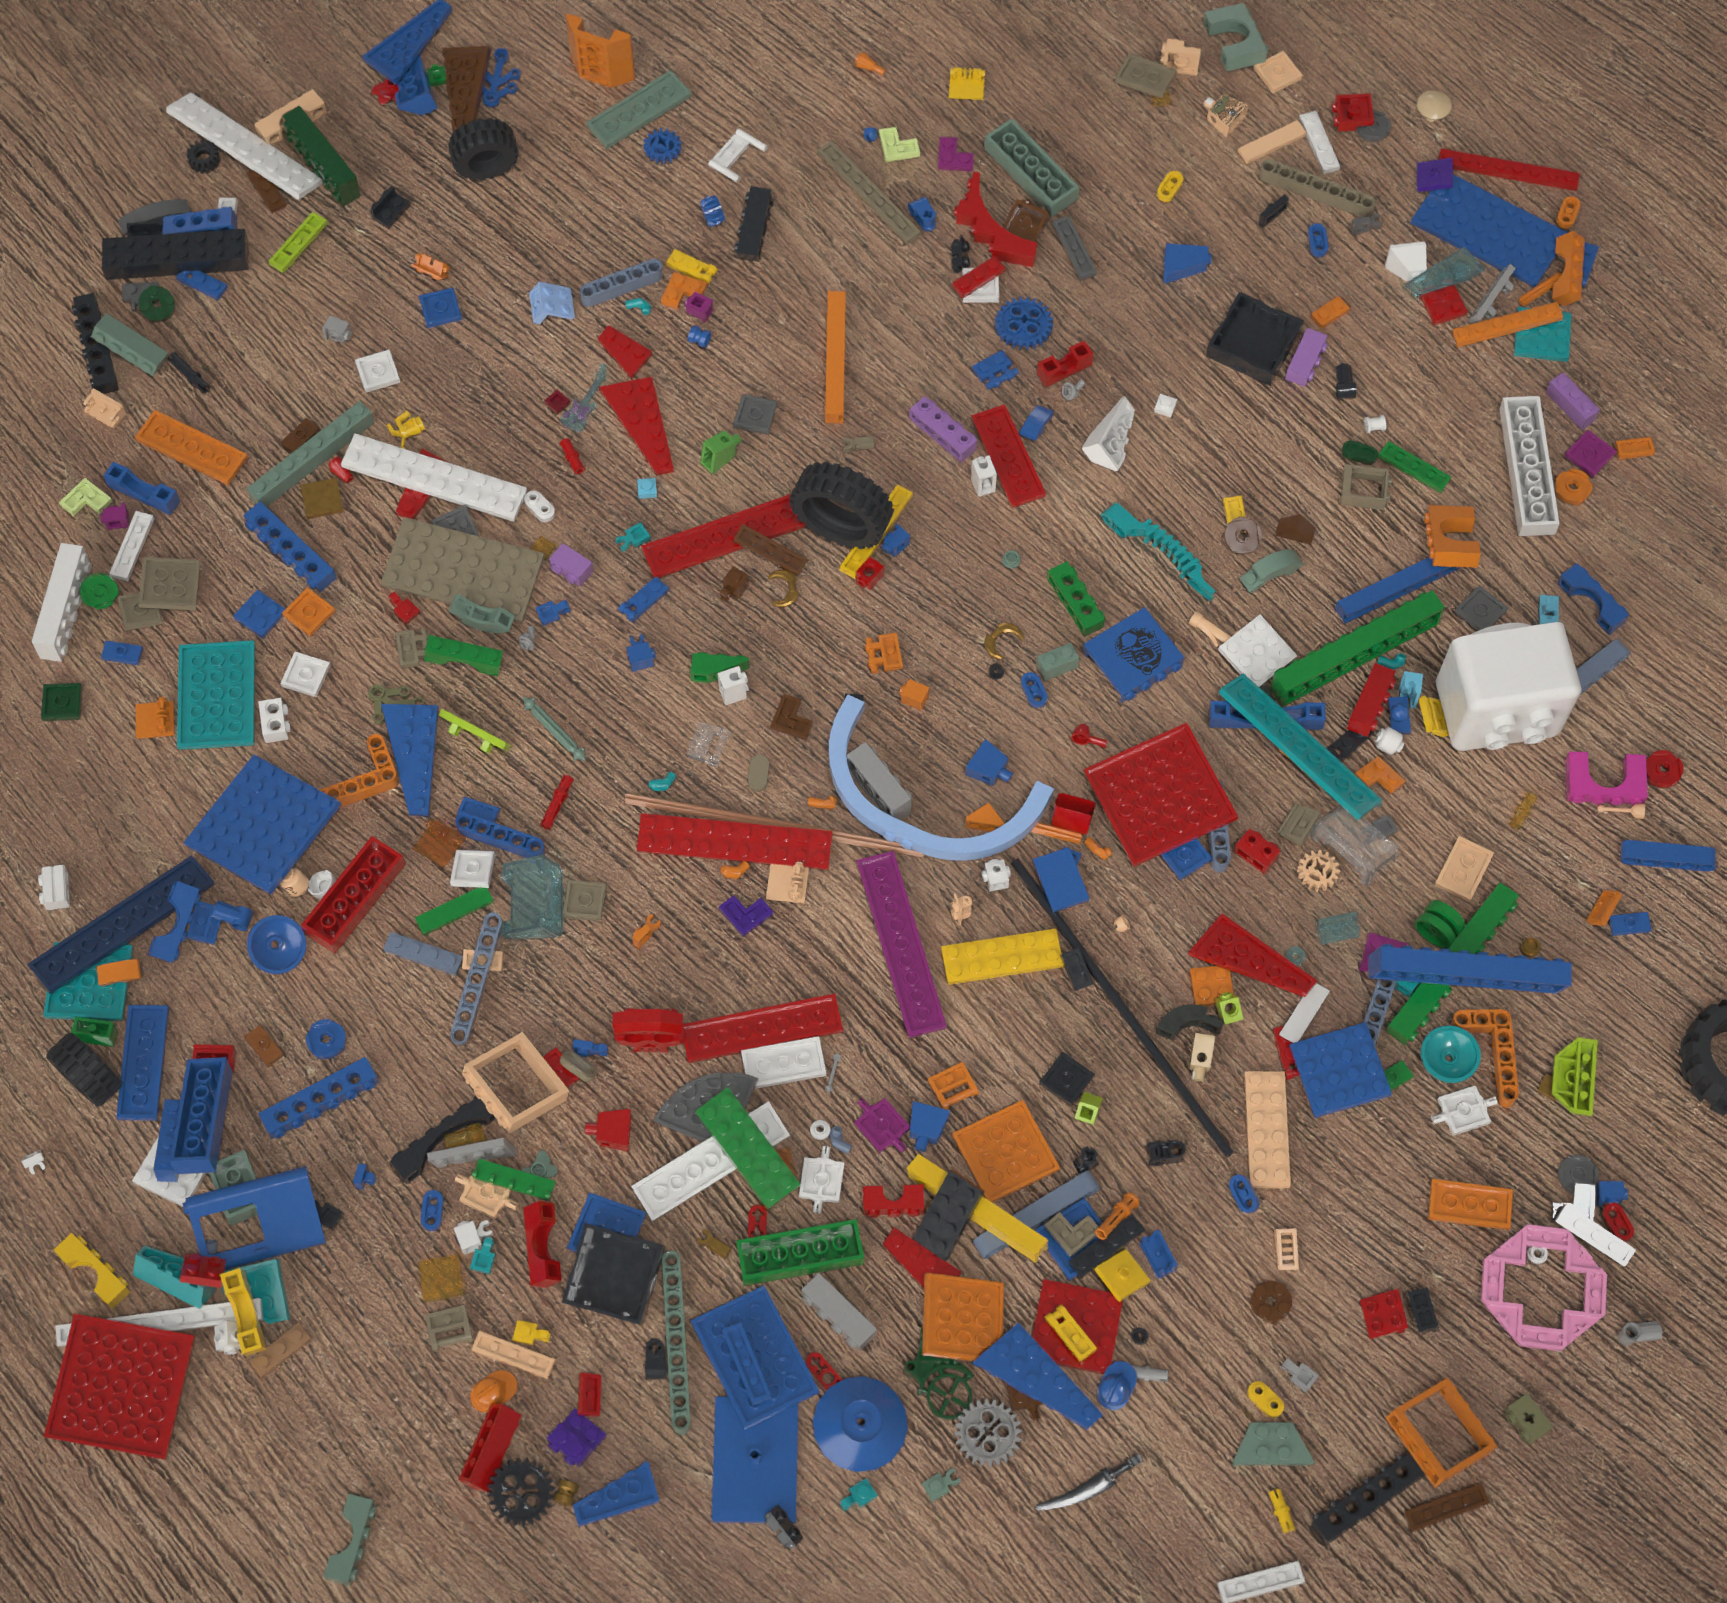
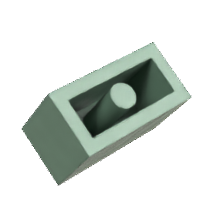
M1068 643L1037 656L1036 667L1045 682L1078 668L1079 656L1072 643Z

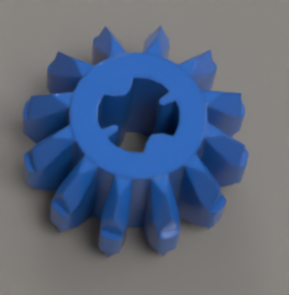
M713 195L702 199L700 205L708 225L712 227L724 222L725 217L718 198Z

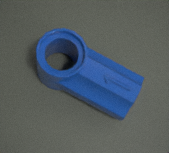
M217 900L211 917L231 924L234 929L247 931L254 912L247 907H235Z

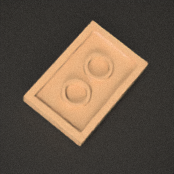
M1459 836L1434 886L1470 903L1494 852Z

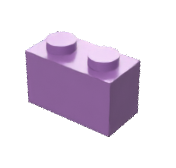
M564 543L549 558L551 570L555 574H561L569 583H575L579 587L594 571L591 561Z

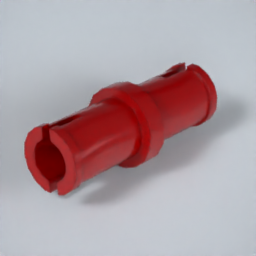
M569 438L563 439L559 444L566 455V461L570 463L574 474L583 473L585 467L579 458V452L575 450Z

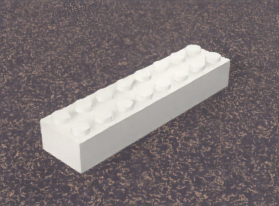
M1540 396L1504 397L1500 406V416L1518 536L1555 535L1559 526V517Z

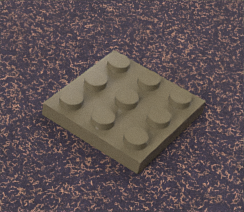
M143 557L139 608L196 610L200 560Z

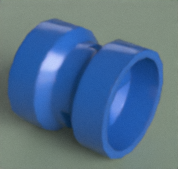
M693 325L688 335V342L698 343L700 347L706 348L710 342L712 332L709 330L703 331L699 326Z

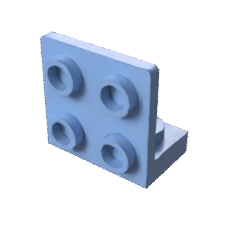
M538 282L530 291L533 323L540 324L548 315L566 319H573L575 317L570 288Z

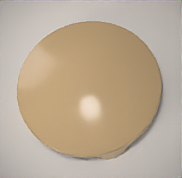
M1430 90L1419 96L1416 107L1428 121L1434 122L1437 119L1446 117L1451 111L1452 104L1446 94Z

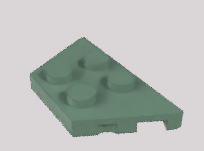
M1292 1422L1250 1423L1233 1461V1466L1314 1465L1313 1458Z

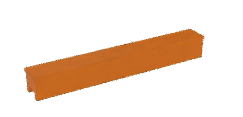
M828 290L825 424L844 422L846 291Z

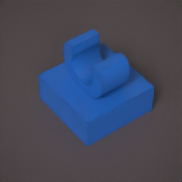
M358 1163L353 1180L355 1188L364 1190L365 1183L375 1185V1174L369 1172L367 1165Z

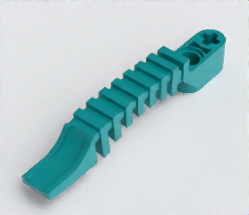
M1114 502L1101 513L1103 521L1120 537L1143 536L1145 538L1143 542L1146 545L1154 539L1152 544L1154 548L1162 544L1160 551L1163 553L1168 549L1166 555L1169 558L1174 555L1172 562L1174 564L1178 562L1176 569L1178 571L1181 570V579L1189 576L1190 578L1186 582L1209 601L1214 599L1213 596L1216 591L1203 579L1201 574L1202 565L1199 564V559L1197 557L1194 559L1193 553L1191 551L1187 552L1185 546H1180L1178 540H1173L1174 537L1171 534L1167 535L1165 529L1161 530L1157 523L1152 525L1151 519L1140 523L1117 502Z

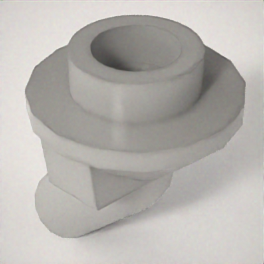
M1082 379L1075 385L1070 382L1065 383L1062 386L1063 397L1066 400H1073L1078 396V391L1086 383Z
M529 626L527 632L519 636V644L525 650L534 649L535 628L533 626Z

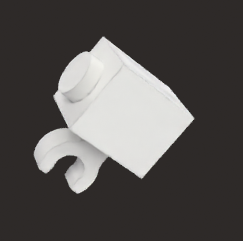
M488 1220L481 1222L478 1229L475 1228L473 1221H463L454 1228L463 1255L475 1252V1249H482L480 1239L493 1235L492 1230L488 1232L483 1231L484 1227L490 1225Z

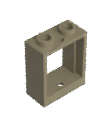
M1345 464L1342 475L1340 505L1384 510L1386 503L1390 501V492H1387V489L1391 487L1392 477L1389 476V469ZM1351 478L1382 482L1380 498L1350 494Z

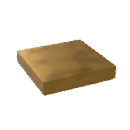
M337 477L300 485L307 519L343 512Z

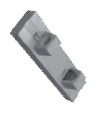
M1509 264L1501 270L1468 319L1469 323L1474 324L1480 321L1483 316L1487 319L1494 317L1497 311L1491 304L1500 291L1507 294L1514 287L1508 280L1515 270L1514 266Z

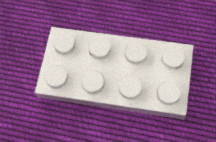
M819 1036L741 1050L745 1074L759 1079L755 1089L826 1076Z

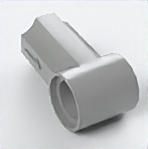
M1658 1321L1637 1324L1629 1322L1619 1330L1617 1336L1621 1344L1629 1346L1633 1343L1662 1339V1328ZM1626 1330L1632 1333L1633 1338L1627 1336Z

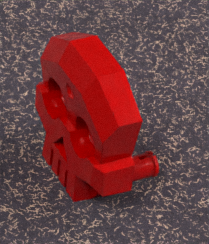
M627 1008L625 1011L613 1013L612 1025L615 1042L619 1045L633 1047V1052H642L643 1050L644 1052L659 1051L668 1053L670 1046L681 1045L685 1042L683 1014L677 1013L676 1009L672 1008V1011H670V1008L665 1010Z

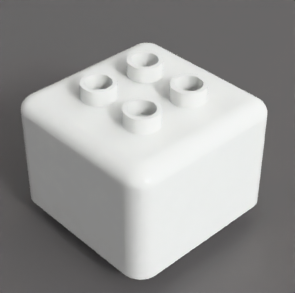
M1561 622L1533 626L1525 623L1499 624L1459 637L1451 642L1435 681L1451 744L1459 751L1486 747L1489 750H1496L1512 743L1524 742L1525 744H1535L1546 738L1555 737L1562 731L1582 690L1565 627Z

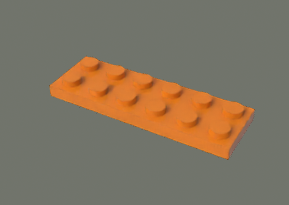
M155 409L135 436L137 442L228 486L248 459L246 453Z

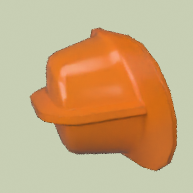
M497 1370L489 1374L472 1388L470 1400L473 1407L480 1412L487 1413L491 1403H506L515 1395L517 1381L510 1372L505 1370Z

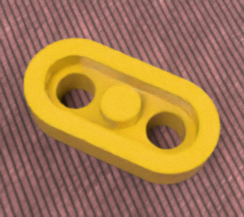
M1170 171L1157 189V198L1162 202L1171 201L1183 184V175L1178 171Z
M1256 1381L1249 1386L1247 1391L1249 1400L1266 1416L1277 1418L1282 1414L1284 1410L1282 1399L1266 1384ZM1255 1389H1261L1262 1394H1256ZM1271 1403L1277 1404V1408H1276V1409H1272L1271 1406H1270V1404H1271Z

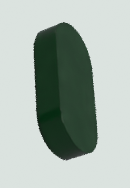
M1350 440L1345 442L1342 447V455L1347 459L1365 465H1372L1377 461L1378 451L1372 446Z

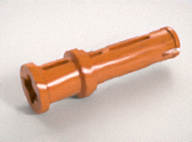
M1131 1192L1125 1193L1123 1200L1115 1204L1114 1211L1095 1230L1096 1236L1102 1240L1106 1239L1122 1219L1130 1216L1131 1211L1139 1206L1140 1201L1138 1197Z

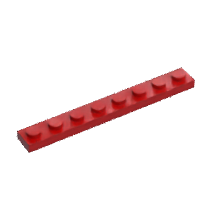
M1440 149L1438 160L1452 158L1454 170L1577 191L1580 176L1578 172Z

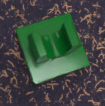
M435 64L431 65L432 68L427 69L431 87L447 84L444 66Z

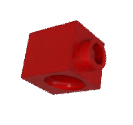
M869 557L856 571L857 583L869 590L884 576V566L872 557ZM871 573V574H873V575H872V576H866L865 574Z

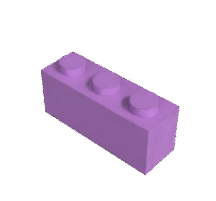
M1310 328L1306 329L1288 367L1286 380L1306 387L1308 381L1313 380L1315 375L1313 370L1315 367H1319L1322 359L1320 355L1325 353L1328 347V343H1326L1327 335Z
M1564 372L1549 382L1546 394L1581 430L1596 421L1600 409Z

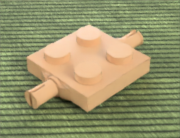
M460 1173L455 1178V1181L465 1185L464 1192L459 1201L493 1219H496L504 1206L514 1210L519 1206L518 1202L509 1198L512 1190L475 1180L472 1176L467 1178Z

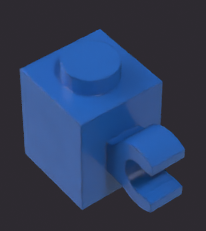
M639 634L640 641L635 642L631 636V646L626 647L632 672L653 667V659H656L654 648H650L648 642L644 643V636L642 634Z

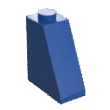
M1166 243L1163 283L1173 282L1205 272L1207 264H1211L1212 254L1208 253L1209 246Z

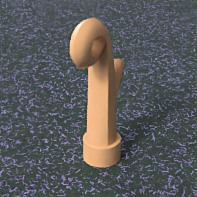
M1197 611L1189 621L1190 625L1203 631L1211 639L1215 647L1219 646L1217 639L1221 642H1226L1231 638L1230 635L1204 618V615Z

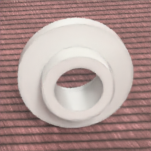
M823 1120L815 1121L810 1127V1133L813 1138L824 1140L829 1136L830 1126ZM818 1127L824 1128L822 1132H818L816 1129Z
M1529 1247L1527 1256L1532 1263L1542 1264L1548 1257V1251L1546 1248ZM1539 1251L1541 1257H1536L1534 1252Z

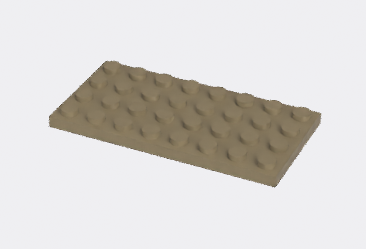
M403 517L380 585L384 588L451 605L454 595L460 594L482 607H501L515 615L514 622L523 624L545 555L541 552Z

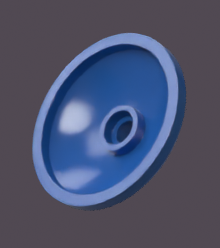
M272 915L259 920L252 927L247 938L249 958L257 968L271 974H282L294 969L301 962L306 951V938L302 928L294 920L286 916ZM274 940L278 943L275 948L271 946V942Z

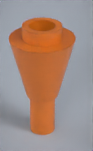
M865 52L859 53L854 61L857 63L856 67L875 71L882 76L886 69L877 65Z

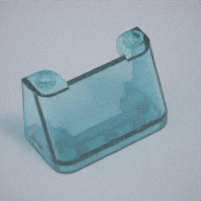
M543 854L503 864L502 880L511 887V920L503 922L502 936L509 940L560 937L563 933V873L561 867Z

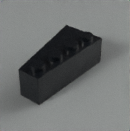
M750 186V191H747L745 196L747 205L746 208H743L741 215L743 224L739 225L738 228L740 238L739 242L736 241L734 252L737 253L738 259L759 262L764 243L762 236H765L767 232L766 220H770V211L774 205V199L771 189Z

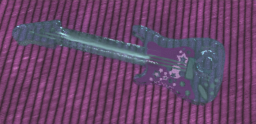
M605 363L600 364L596 379L582 402L578 403L577 399H574L573 406L561 416V424L566 428L576 432H582L585 429L588 415L597 406L596 402L590 405L589 403L601 383L606 381L607 366Z

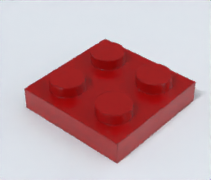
M1454 283L1422 292L1420 295L1433 325L1467 316L1468 310Z
M195 1253L185 1254L180 1282L221 1288L222 1280L220 1274L224 1273L226 1259L216 1256H200Z

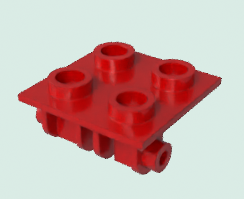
M1399 1289L1360 1300L1370 1339L1394 1332L1401 1334L1406 1332L1405 1329L1409 1328Z

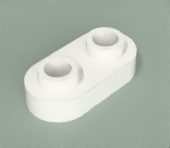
M538 491L526 493L524 497L525 506L541 522L551 521L555 516V511L549 501Z

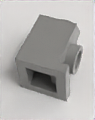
M329 316L322 328L325 340L331 338L335 342L346 343L352 336L349 322L333 316Z

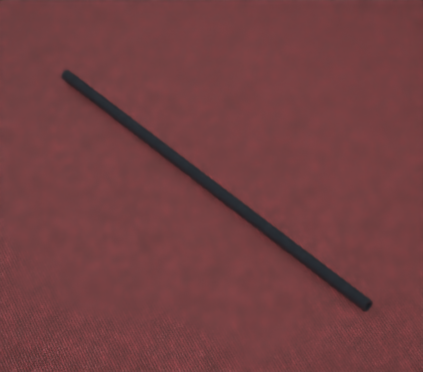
M1015 859L1011 863L1013 868L1073 949H1080L1087 969L1226 1158L1230 1157L1234 1153L1233 1149L1058 911L1052 912L1045 893L1020 859Z

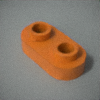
M1569 196L1563 200L1556 219L1557 225L1563 229L1571 228L1575 222L1580 208V201L1576 197Z

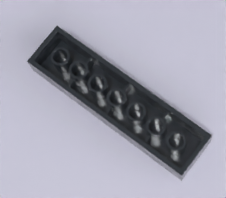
M245 228L102 238V270L106 280L173 276L183 271H201L203 273L249 270V240Z

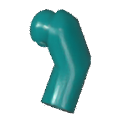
M642 298L625 301L627 309L638 307L643 315L651 313V304Z

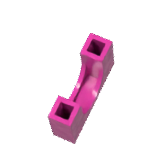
M1569 751L1565 759L1567 801H1573L1574 803L1592 802L1593 804L1611 803L1612 805L1630 804L1632 806L1638 803L1644 804L1648 797L1646 755L1626 754L1622 762L1623 783L1614 788H1605L1595 783L1589 774L1588 752Z

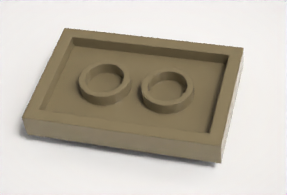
M1128 54L1115 77V83L1163 99L1176 76L1177 69Z

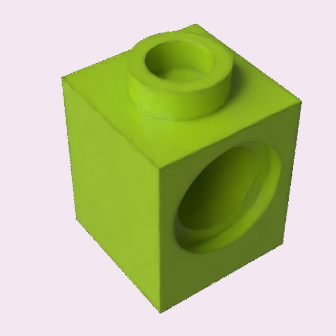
M1225 992L1220 994V997L1214 998L1218 1016L1221 1021H1224L1223 1024L1226 1025L1243 1020L1238 996L1234 993L1231 994V992ZM1228 1003H1232V1008L1229 1011H1225V1006Z

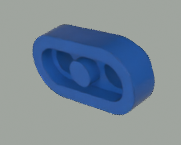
M1312 224L1308 229L1310 251L1316 257H1323L1327 254L1329 248L1326 228L1322 224Z
M1033 672L1025 673L1021 678V687L1032 707L1042 708L1047 703L1048 696L1037 674ZM1031 682L1033 685L1029 686L1027 683ZM1035 698H1040L1041 701H1035Z
M1244 1175L1233 1176L1229 1182V1188L1239 1209L1245 1213L1256 1212L1260 1201L1249 1178ZM1241 1182L1244 1184L1242 1189L1239 1186ZM1249 1200H1252V1206L1248 1205Z
M436 1190L425 1193L422 1201L421 1224L427 1231H436L442 1224L444 1199L442 1194ZM432 1200H437L435 1205L430 1204ZM430 1219L435 1220L434 1224H428Z

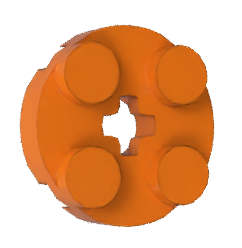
M1569 469V471L1564 473L1561 472L1554 484L1555 496L1565 503L1581 505L1591 494L1592 482L1590 483L1589 477L1585 472L1578 469ZM1575 484L1577 489H1571L1569 485Z

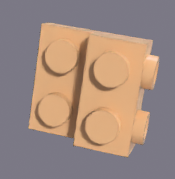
M1167 39V43L1163 42L1160 64L1177 69V73L1197 76L1201 49L1184 47L1185 41L1178 39Z

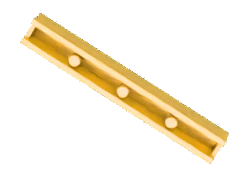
M920 1154L906 1168L908 1177L919 1185L923 1184L924 1188L935 1196L948 1174ZM982 1196L970 1219L1036 1263L1042 1252L1048 1249V1239Z

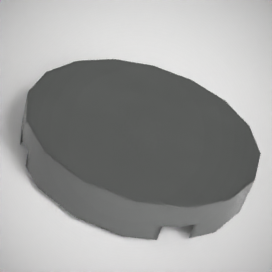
M1373 110L1374 125L1356 126V132L1366 141L1379 142L1389 135L1391 121L1385 117L1386 115L1383 112Z
M1571 1155L1560 1164L1557 1172L1558 1181L1567 1192L1575 1195H1584L1591 1192L1596 1186L1599 1178L1598 1168L1588 1157Z

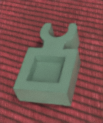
M955 1469L948 1470L943 1478L938 1473L921 1483L932 1503L950 1493L948 1486L960 1484V1478L955 1481L950 1479V1476L955 1473Z

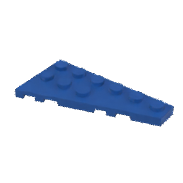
M381 704L409 815L429 817L439 707L438 705Z
M1019 1323L973 1362V1365L976 1367H981L989 1372L990 1375L1007 1382L1009 1386L1034 1400L1040 1401L1047 1405L1046 1407L1059 1412L1065 1418L1086 1430L1103 1416L1099 1409Z

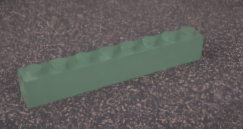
M361 401L357 402L247 487L250 500L255 505L261 502L266 507L350 443L354 434L360 435L374 424L372 412Z

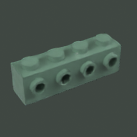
M107 313L95 325L91 336L97 342L105 345L151 376H154L162 367L168 355V352Z

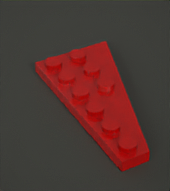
M1222 913L1188 953L1189 956L1303 997L1309 994L1318 981Z

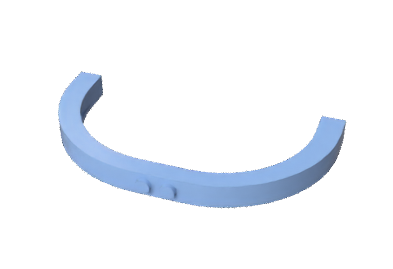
M847 695L834 719L829 739V766L833 784L839 797L848 810L861 823L882 835L886 840L900 843L905 849H913L927 856L939 859L959 861L975 860L995 855L1012 847L1030 833L1040 821L1053 797L1054 788L1036 781L1022 808L1011 820L998 829L971 838H946L930 834L876 808L860 793L853 782L847 765V747L852 732L865 710V702Z

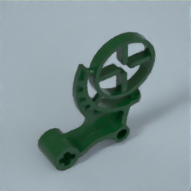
M922 1326L919 1332L920 1342L915 1362L911 1360L906 1362L903 1373L907 1377H912L919 1385L917 1396H920L921 1393L926 1394L927 1405L936 1417L949 1421L956 1420L958 1416H963V1413L961 1412L954 1416L943 1415L949 1399L944 1401L939 1412L936 1411L930 1400V1391L932 1390L942 1397H946L947 1393L934 1386V1384L945 1378L955 1379L949 1394L953 1395L959 1382H961L968 1393V1404L956 1397H953L951 1401L968 1410L969 1404L972 1403V1391L967 1381L971 1380L975 1375L958 1361L922 1355ZM907 1367H912L913 1370L910 1371ZM944 1370H955L964 1374L965 1377L962 1378L955 1374H945ZM939 1371L940 1376L931 1382L928 1389L923 1388L925 1381L932 1374Z

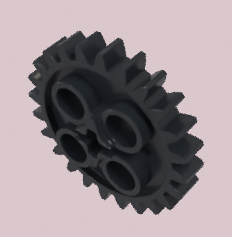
M518 1457L515 1464L510 1459L508 1460V1467L502 1463L500 1465L502 1471L494 1470L497 1477L491 1476L489 1478L493 1484L486 1487L492 1490L491 1493L486 1495V1497L492 1498L488 1505L495 1506L492 1513L497 1511L500 1513L497 1518L498 1520L505 1517L504 1524H508L512 1520L513 1527H516L518 1522H520L521 1527H525L527 1521L531 1526L533 1525V1518L540 1521L541 1517L539 1514L547 1515L545 1507H552L548 1500H553L554 1496L549 1495L550 1492L555 1490V1488L549 1487L553 1479H546L549 1472L542 1473L541 1471L544 1466L542 1465L537 1468L536 1460L530 1465L529 1458H525L524 1462L521 1463V1459ZM527 1475L534 1477V1486L526 1484L525 1478ZM506 1477H511L514 1480L513 1488L505 1486L504 1481ZM520 1487L523 1491L531 1489L539 1490L538 1493H526L522 1495L521 1498L520 1494L508 1496L502 1495V1492L517 1491ZM529 1496L534 1497L537 1501L534 1508L529 1507L527 1504ZM508 1498L515 1500V1509L510 1510L507 1508L506 1501Z

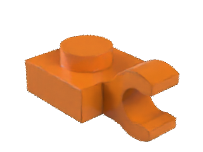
M653 914L647 917V925L645 924L642 928H637L633 933V945L638 949L652 937V933L661 927L660 920L656 924L651 923L654 919Z

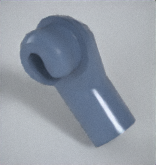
M839 1126L832 1127L829 1133L831 1145L849 1154L852 1145L843 1141L842 1129Z

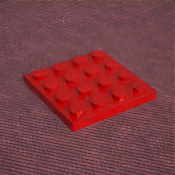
M1043 1279L1032 1338L1058 1366L1104 1375L1107 1368L1112 1364L1123 1300L1118 1302L1112 1292ZM1060 1305L1068 1311L1097 1348L1094 1353L1082 1362H1079L1056 1331L1045 1320V1316L1049 1313H1054ZM1062 1317L1057 1320L1059 1324L1065 1321Z

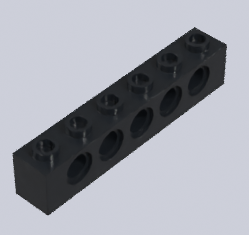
M93 292L73 297L74 305H71L74 316L77 315L78 317L75 323L77 329L81 330L82 333L79 334L81 345L85 346L82 352L85 360L88 359L89 364H86L88 374H92V379H89L91 387L102 394L119 391L109 348L91 337L95 325L102 318L96 296Z
M1403 1452L1396 1458L1397 1462L1392 1466L1389 1463L1379 1470L1380 1474L1375 1478L1373 1475L1369 1476L1362 1482L1364 1485L1361 1488H1352L1346 1493L1347 1497L1344 1500H1335L1329 1505L1331 1509L1327 1512L1320 1511L1312 1517L1314 1521L1310 1526L1325 1547L1425 1476V1473L1411 1453ZM1396 1470H1404L1406 1477H1399L1396 1474ZM1386 1481L1390 1488H1381L1379 1482ZM1363 1493H1370L1373 1500L1366 1501L1363 1498ZM1346 1505H1354L1356 1507V1512H1348L1346 1509ZM1336 1516L1340 1524H1332L1329 1517Z

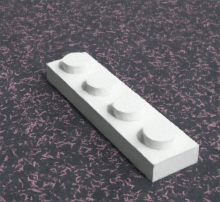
M1317 112L1301 114L1299 121L1307 132L1306 137L1322 174L1338 171L1340 164Z
M135 512L109 573L112 578L129 581L153 524V515Z
M1567 1204L1564 1205L1555 1219V1222L1624 1267L1636 1250Z
M1299 1561L1218 1582L1217 1587L1222 1603H1232L1304 1584L1305 1580Z

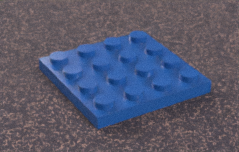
M1366 1022L1290 1044V1050L1314 1118L1392 1096Z

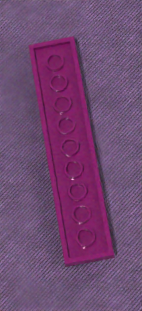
M894 851L856 860L908 1038L947 1029Z

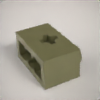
M1528 1393L1512 1403L1504 1411L1508 1422L1516 1426L1521 1439L1524 1442H1528L1530 1446L1553 1429V1425ZM1529 1418L1531 1422H1524V1419Z

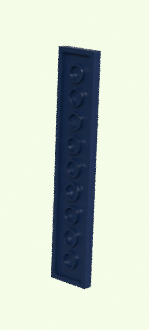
M191 855L27 965L49 994H52L175 912L173 905L167 900L174 881L198 888V894H202L214 886V881Z

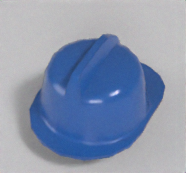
M1120 1361L1111 1364L1105 1371L1098 1386L1097 1397L1101 1405L1106 1409L1119 1410L1128 1402L1137 1382V1373L1133 1366L1127 1362Z

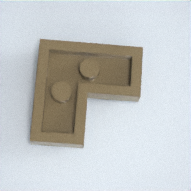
M1060 1212L1044 1224V1228L1069 1257H1072L1097 1237L1095 1230L1099 1228L1089 1215L1072 1227Z

